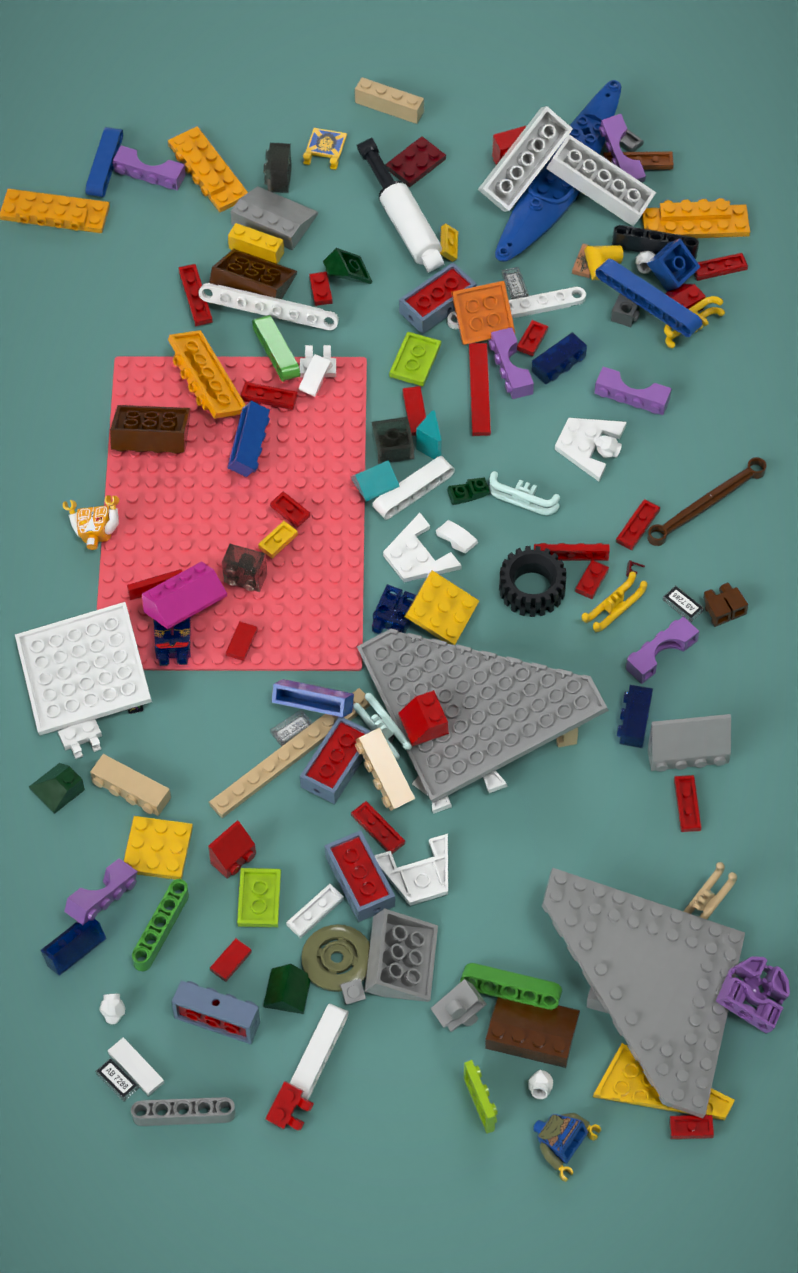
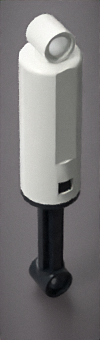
M372 137L357 144L356 146L362 159L367 160L382 186L379 200L415 262L420 265L424 264L428 273L445 265L440 255L442 251L441 244L406 183L401 180L394 181L378 154V147Z

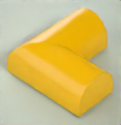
M621 245L587 246L584 249L592 280H600L596 276L595 271L607 259H612L619 264L623 260V248Z

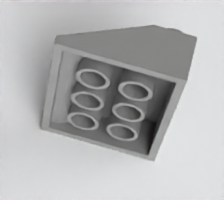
M257 186L237 201L231 210L232 225L237 223L283 239L284 247L293 250L318 215V212Z
M731 714L652 722L648 744L651 771L657 770L661 772L675 768L682 770L695 766L702 768L706 765L721 766L729 763L731 755Z
M383 909L373 916L365 992L381 997L429 1002L431 999L438 925L388 909Z

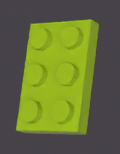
M407 331L389 372V377L424 387L441 347V341Z
M240 869L238 927H278L281 869Z
M470 1060L464 1062V1081L488 1134L495 1131L496 1115H498L495 1104L490 1103L488 1099L490 1093L487 1085H483L480 1080L482 1074L479 1066H475L473 1061Z

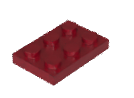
M421 136L387 162L385 166L391 174L405 182L410 188L445 161L446 154Z

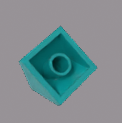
M435 410L431 411L416 428V450L432 459L441 456L442 440Z
M389 460L351 476V480L366 502L400 487Z

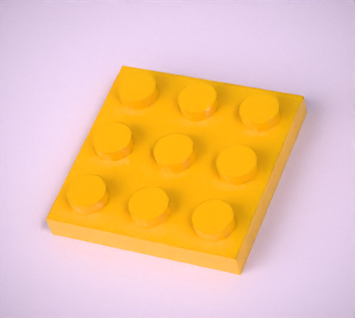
M431 570L404 617L438 639L455 645L479 600Z
M134 816L124 862L137 870V875L173 880L182 879L193 824Z

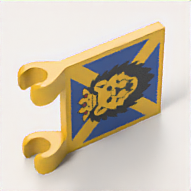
M314 128L303 155V164L310 165L312 155L331 158L330 169L336 170L347 133Z

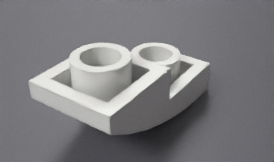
M314 354L301 381L299 390L315 397L323 384V378L331 366V361Z
M449 520L436 530L438 537L451 542L452 548L463 553H467L478 543V540L468 531Z

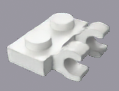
M305 345V358H300V377H304L313 358V345ZM323 345V358L331 361V366L324 377H336V358H331V345Z
M95 719L58 731L65 750L72 749L75 759L83 757L80 745L86 742H90L94 752L101 750L98 738L102 737V734Z

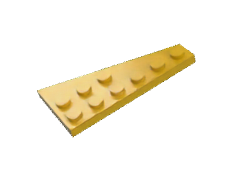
M624 1043L620 1045L593 1094L594 1098L689 1114L662 1104L658 1092L654 1086H651L644 1075V1070L639 1061L635 1060L628 1046ZM711 1088L706 1115H712L714 1119L726 1120L735 1100Z

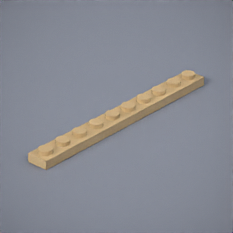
M360 688L353 692V704L359 703L364 710L370 706V703L365 699V693ZM353 709L352 713L344 718L351 721L358 713ZM329 714L321 716L209 801L210 806L221 818H224L321 744L339 716Z

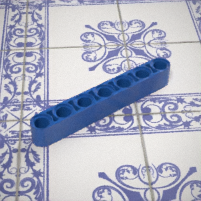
M607 259L596 269V276L602 282L682 335L690 337L702 326V320L698 315L616 261Z

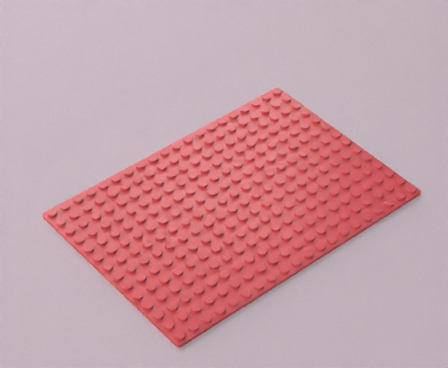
M116 357L114 360L110 429L117 405L190 408L185 453L135 452L132 450L120 452L111 450L109 431L105 497L110 495L111 502L113 501L112 496L119 498V503L116 505V508H118L119 525L111 534L110 539L101 544L97 610L126 602L143 669L158 671L362 670V657L357 646L363 644L365 499L351 480V476L365 470L367 359L365 357H331L336 358V377H324L323 384L314 397L299 390L303 377L282 381L269 357H217L239 395H241L245 382L298 392L294 410L257 403L270 410L268 416L270 420L265 428L266 436L261 444L262 452L257 460L259 463L258 468L254 473L252 472L249 476L244 477L227 468L240 415L214 419L209 410H204L202 406H198L196 395L194 392L191 393L189 391V383L186 379H182L179 366L173 364V357ZM294 357L300 368V358L305 357ZM243 400L244 403H245V405L250 402V401H245V400ZM283 491L310 512V517L298 528L270 507V502ZM285 521L298 531V536L272 559L258 548V544ZM201 561L214 569L227 592V597L169 628L171 630L164 632V635L161 634V638L156 637L158 634H155L157 632L155 630L164 631L169 629H166L144 613L142 597L130 600L128 595V584L182 569L183 572ZM239 621L257 626L258 628L245 661L226 656V651ZM188 628H190L189 630H184L183 632H185V633H183V634L179 633L180 631L174 630V629L183 630V629H188ZM168 641L170 645H174L176 641L189 642L186 647L158 648L155 645Z

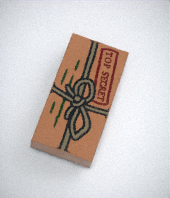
M582 244L572 269V274L589 278L590 271L584 249L591 245Z

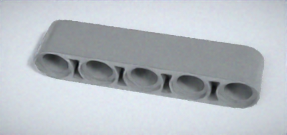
M227 1097L143 1100L135 1102L131 1107L133 1121L138 1126L228 1123L236 1115L234 1102ZM225 1107H228V1108L231 1109V1110H230L229 1112H227V1113L221 1112V1109H223V1108H225ZM203 1108H208L209 1112L206 1114L200 1113V1110ZM181 1109L189 1110L184 1115L178 1113ZM160 1110L168 1111L165 1115L157 1114ZM139 1111L146 1112V1114L143 1116L136 1115Z

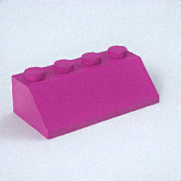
M202 561L142 594L144 613L166 629L175 626L227 597V592L214 569Z

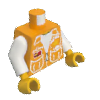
M107 495L104 499L107 506L77 509V512H75L77 503L74 500H70V508L66 501L63 502V508L69 510L70 514L68 516L73 530L84 543H87L86 547L88 549L96 550L98 542L108 541L119 525L118 508H116L119 498L117 496H112L113 501L111 502V496Z

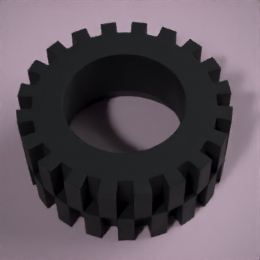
M525 546V551L518 548L515 555L511 552L508 555V560L504 559L500 568L499 591L501 599H504V604L507 607L511 604V611L516 612L518 609L522 616H525L526 612L530 613V617H535V613L544 616L545 610L551 613L554 611V605L558 607L561 604L566 589V568H564L562 559L558 561L556 553L551 556L550 550L547 548L545 551H541V546H536L535 550H531V546ZM537 573L549 581L550 587L540 594H528L520 591L516 587L515 581L523 574Z

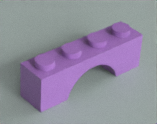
M620 113L602 120L599 130L601 136H605L607 141L605 145L608 153L611 152L613 156L611 158L612 163L641 183L645 182L646 175L640 160L629 159L620 149L619 143L627 133V127L622 114Z
M120 146L113 159L114 172L144 180L151 184L164 186L168 189L178 191L186 176L185 164L167 160L161 165H146L138 159L137 150L125 146Z
M512 327L491 332L489 346L491 351L494 350L495 363L500 366V376L506 381L505 388L507 393L511 394L512 399L532 395L534 383L529 370L518 368L509 360L517 352V339Z
M602 367L595 383V394L601 397H607L617 402L626 403L635 408L645 409L660 415H664L672 388L657 383L645 389L630 388L623 383L619 371Z
M684 616L679 620H674L669 628L665 631H660L651 642L647 641L639 651L633 652L628 656L626 670L643 684L656 674L657 662L655 657L659 652L665 649H678L684 652L698 641L699 630Z
M118 858L106 868L103 879L106 887L100 890L79 888L67 898L64 912L82 925L89 920H93L100 911L106 910L114 900H119L124 892L131 890L135 886L137 870Z

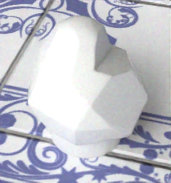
M644 251L637 255L636 265L641 273L651 271L647 263L655 256L654 253Z
M599 436L594 441L598 453L604 458L612 456L617 458L622 444L618 443L615 437Z
M120 994L103 995L104 1001L101 1002L99 1010L107 1023L111 1025L116 1024L125 1014V1005L120 1000Z
M538 1070L528 1080V1089L536 1099H545L550 1094L553 1087V1079L546 1071Z

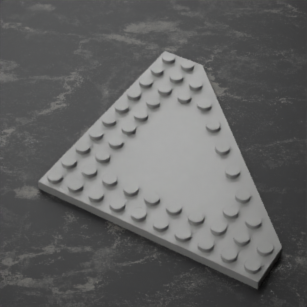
M389 629L357 646L391 719L408 740L409 738L398 713L416 696L433 690L436 693L448 721L449 734L412 746V749L407 751L432 803L609 711L591 676L577 675L571 671L558 668L556 670L548 668L546 665L533 662L531 664L520 659L508 656L502 657L483 650H472V648L462 645L456 646L441 640H430L411 633H401L394 629Z
M552 868L542 902V908L545 913L548 912L553 921V926L560 937H563L568 945L567 949L575 962L577 961L581 966L583 975L589 985L595 989L598 994L597 998L605 1011L609 1012L619 1034L625 1038L630 1052L635 1060L639 1061L644 1070V1075L651 1086H654L658 1092L662 1104L704 1118L728 1014V1009L717 1003L716 999L729 969L739 963L745 932Z

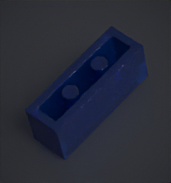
M572 332L532 360L531 371L545 384L554 381L564 371L570 370L574 364L584 360L587 345Z
M630 685L629 692L625 691L623 703H626V709L622 708L620 715L623 725H619L617 731L621 745L643 748L653 688Z
M95 918L89 920L84 925L77 921L40 951L47 966L60 976L107 938L100 922Z

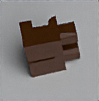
M729 583L720 586L719 591L721 594L716 595L712 589L704 592L705 610L709 612L714 627L729 622L730 619L734 620L747 614L749 604L737 587L732 588Z

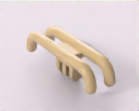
M718 862L713 874L683 912L692 914L695 909L701 910L703 912L699 917L707 920L736 883V873H729L728 880L715 895L710 889L725 869V865L722 862Z

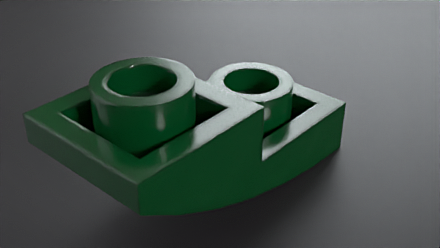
M485 477L467 479L466 484L451 485L447 489L452 505L470 502L490 494Z

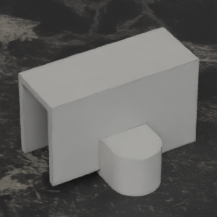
M464 979L438 1001L431 1010L444 1028L447 1026L453 1032L462 1023L466 1026L476 1023L478 1020L476 1013L487 1004L475 986Z

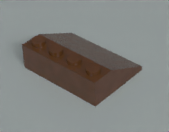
M233 249L212 266L209 283L282 299L297 275V271Z
M117 405L110 429L111 450L120 452L132 450L135 452L185 453L190 408Z
M498 997L489 1024L485 1049L566 1068L580 1010L560 1005L551 1010Z

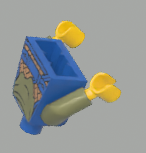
M576 1113L553 1114L546 1123L538 1120L534 1125V1131L539 1133L537 1138L540 1142L539 1148L544 1158L555 1170L558 1169L560 1171V1178L563 1181L568 1180L563 1175L564 1171H568L573 1175L572 1168L564 1167L563 1163L567 1164L586 1135L591 1140H597L598 1136L592 1130L597 1133L601 1132L599 1125H589L590 1122Z

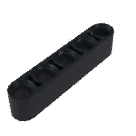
M618 225L613 230L612 245H621L623 250L635 252L650 251L656 255L669 242L681 239L696 259L699 240L689 236Z

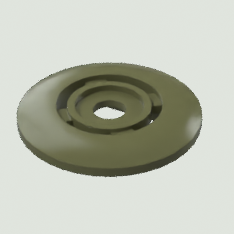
M337 924L320 928L308 938L303 947L301 956L303 970L308 973L309 979L316 986L328 991H341L340 984L359 978L361 982L365 980L370 943L360 931L350 926ZM333 953H341L344 957L343 960L339 963L333 962L331 960ZM351 966H353V968H352L351 970H349L348 972L343 973V974H337V973L345 972V971L348 970Z

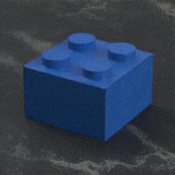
M681 239L669 242L647 263L667 292L679 288L700 268V265Z

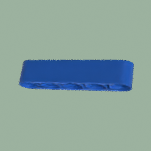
M104 128L87 180L86 195L105 197L114 169L113 159L122 144V129Z

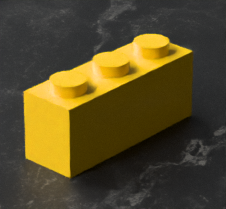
M235 223L228 235L229 249L231 250L236 249L276 264L279 263L284 254L283 239Z

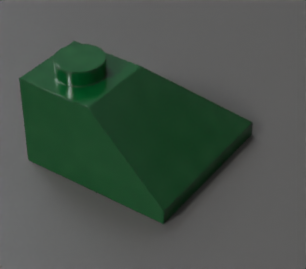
M335 248L323 260L326 267L325 270L330 276L367 284L373 282L359 255Z
M58 763L29 786L31 791L54 814L85 790L83 779L70 766Z

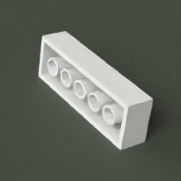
M541 107L478 190L502 211H510L573 128L549 107Z
M569 134L546 168L633 227L656 194L655 191Z

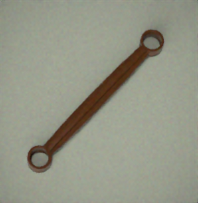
M759 457L750 459L745 470L692 503L665 524L652 525L648 531L649 543L654 546L663 545L669 533L712 507L749 479L762 478L766 471V462ZM759 465L763 470L754 471L751 469V466ZM660 532L664 537L657 539L652 537L651 533Z

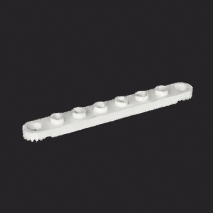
M210 283L203 284L199 289V297L203 301L265 316L271 315L274 318L325 330L335 329L339 322V317L335 312L325 311L312 306ZM204 289H210L213 295H205ZM325 318H332L334 323L328 324L325 322Z
M572 287L509 300L512 319L567 308L572 305H581V303L585 302L586 292L581 287ZM578 293L581 295V297L574 298L572 295ZM453 311L448 315L447 322L450 328L452 327V329L455 328L457 330L459 329L458 322L452 321L456 317V312Z

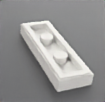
M329 884L288 920L286 925L301 939L344 900V896Z
M124 1037L107 1050L108 1054L148 1096L164 1084V1080Z

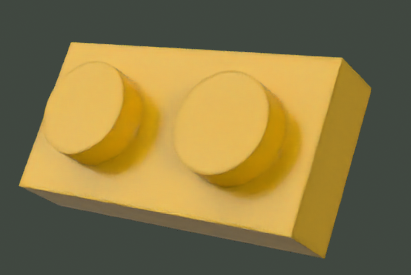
M445 223L441 226L440 244L442 251L440 254L453 262L457 260L458 231Z
M283 521L258 544V548L273 559L298 536V531Z

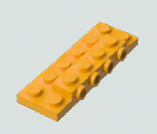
M198 126L168 140V145L175 153L178 162L185 164V171L191 174L194 183L201 187L203 195L210 199L219 213L235 206L237 201L248 193Z
M7 189L0 211V220L102 233L110 204L106 201Z
M723 198L715 201L700 199L698 202L682 200L680 203L666 200L660 203L659 208H646L642 214L643 229L694 238L750 236L747 205H730V201H725Z
M202 331L169 335L168 341L175 351L173 364L179 366L181 377L189 383V391L191 393L194 392L196 395L198 406H202L204 410H209L214 419L240 415L245 403Z

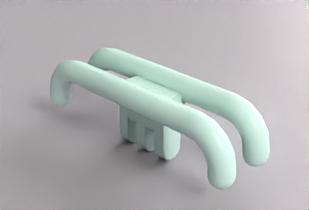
M496 471L491 473L489 490L494 497L546 516L556 513L559 509L558 501L560 496L558 494H554L550 500H545L534 496L537 490L536 485H533L531 490H529L530 483L526 482L523 488L524 481L519 480L517 486L512 488L497 481L498 473Z
M366 693L365 699L378 715L374 714L370 717L359 703H354L353 709L371 731L380 727L397 761L400 755L388 738L394 734L407 751L412 749V745L371 693Z

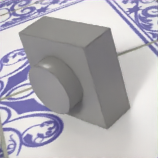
M360 978L340 984L346 1005L366 999Z

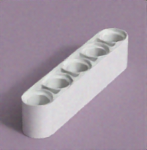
M439 456L399 483L400 487L380 495L373 502L372 506L384 519H390L449 479L455 469L443 456Z
M330 1003L326 1007L290 1082L292 1085L304 1090L301 1097L307 1100L310 1098L347 1021L349 1011Z

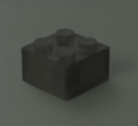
M270 143L269 150H266L265 160L268 161L264 163V184L268 186V191L289 193L292 170L291 144Z
M408 417L371 422L372 438L378 464L387 460L391 463L414 459V443Z
M229 544L222 560L224 582L231 586H240L249 591L260 592L267 576L266 554Z

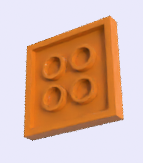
M505 281L451 292L462 345L491 339V332L511 327L515 334Z

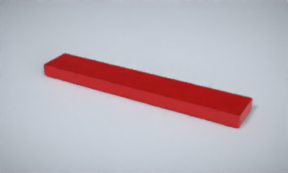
M469 343L472 436H491L487 343Z

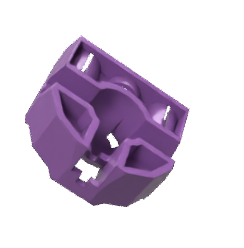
M752 956L729 969L716 1002L767 1034L775 1028L783 1010V1007L780 1005L783 1004V1001L790 994L789 980L780 967L767 966L766 958ZM762 971L766 972V977L761 979ZM735 973L744 980L741 981L737 977L732 978V974ZM762 985L764 993H760L758 986ZM771 996L776 1000V1002L772 1001L771 999H767V997ZM748 1004H751V1005H753V1006H757V1009L753 1008L752 1006H750V1005H748Z

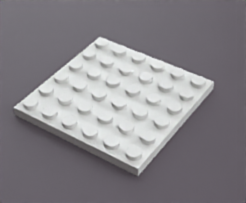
M126 602L15 634L39 735L152 702Z

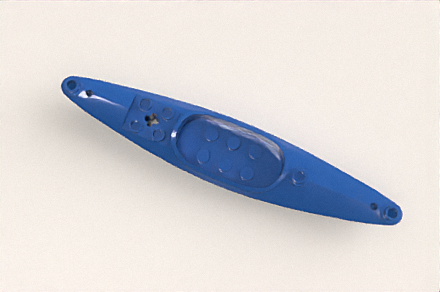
M617 80L609 81L570 124L573 129L569 135L599 155L606 140L605 136L602 137L599 127H601V121L615 115L622 86ZM558 149L518 199L497 245L495 257L499 261L511 260L537 241L567 212L580 194L579 190L546 169Z

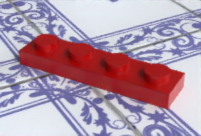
M196 264L178 267L195 327L213 323L208 303L199 297V289L202 283Z
M534 544V550L536 546H541V551H545L547 548L550 550L551 556L556 553L558 561L561 559L562 561H609V544Z

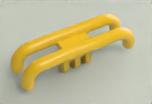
M717 296L706 297L689 308L690 311L698 315L702 320V326L699 330L703 328V325L707 326L709 324L706 319L709 315L717 314L723 316L725 314V311L719 307H710L698 314V311L708 304L722 305L723 300ZM666 324L664 327V333L667 336L665 339L666 345L673 349L676 346L673 339L681 333L676 330L671 331L672 327Z
M630 572L627 580L589 614L586 612L582 614V621L585 623L591 622L606 610L609 615L600 623H593V630L595 632L604 630L644 594L647 589V582L641 581L636 592L624 601V593L632 586L636 579V573Z

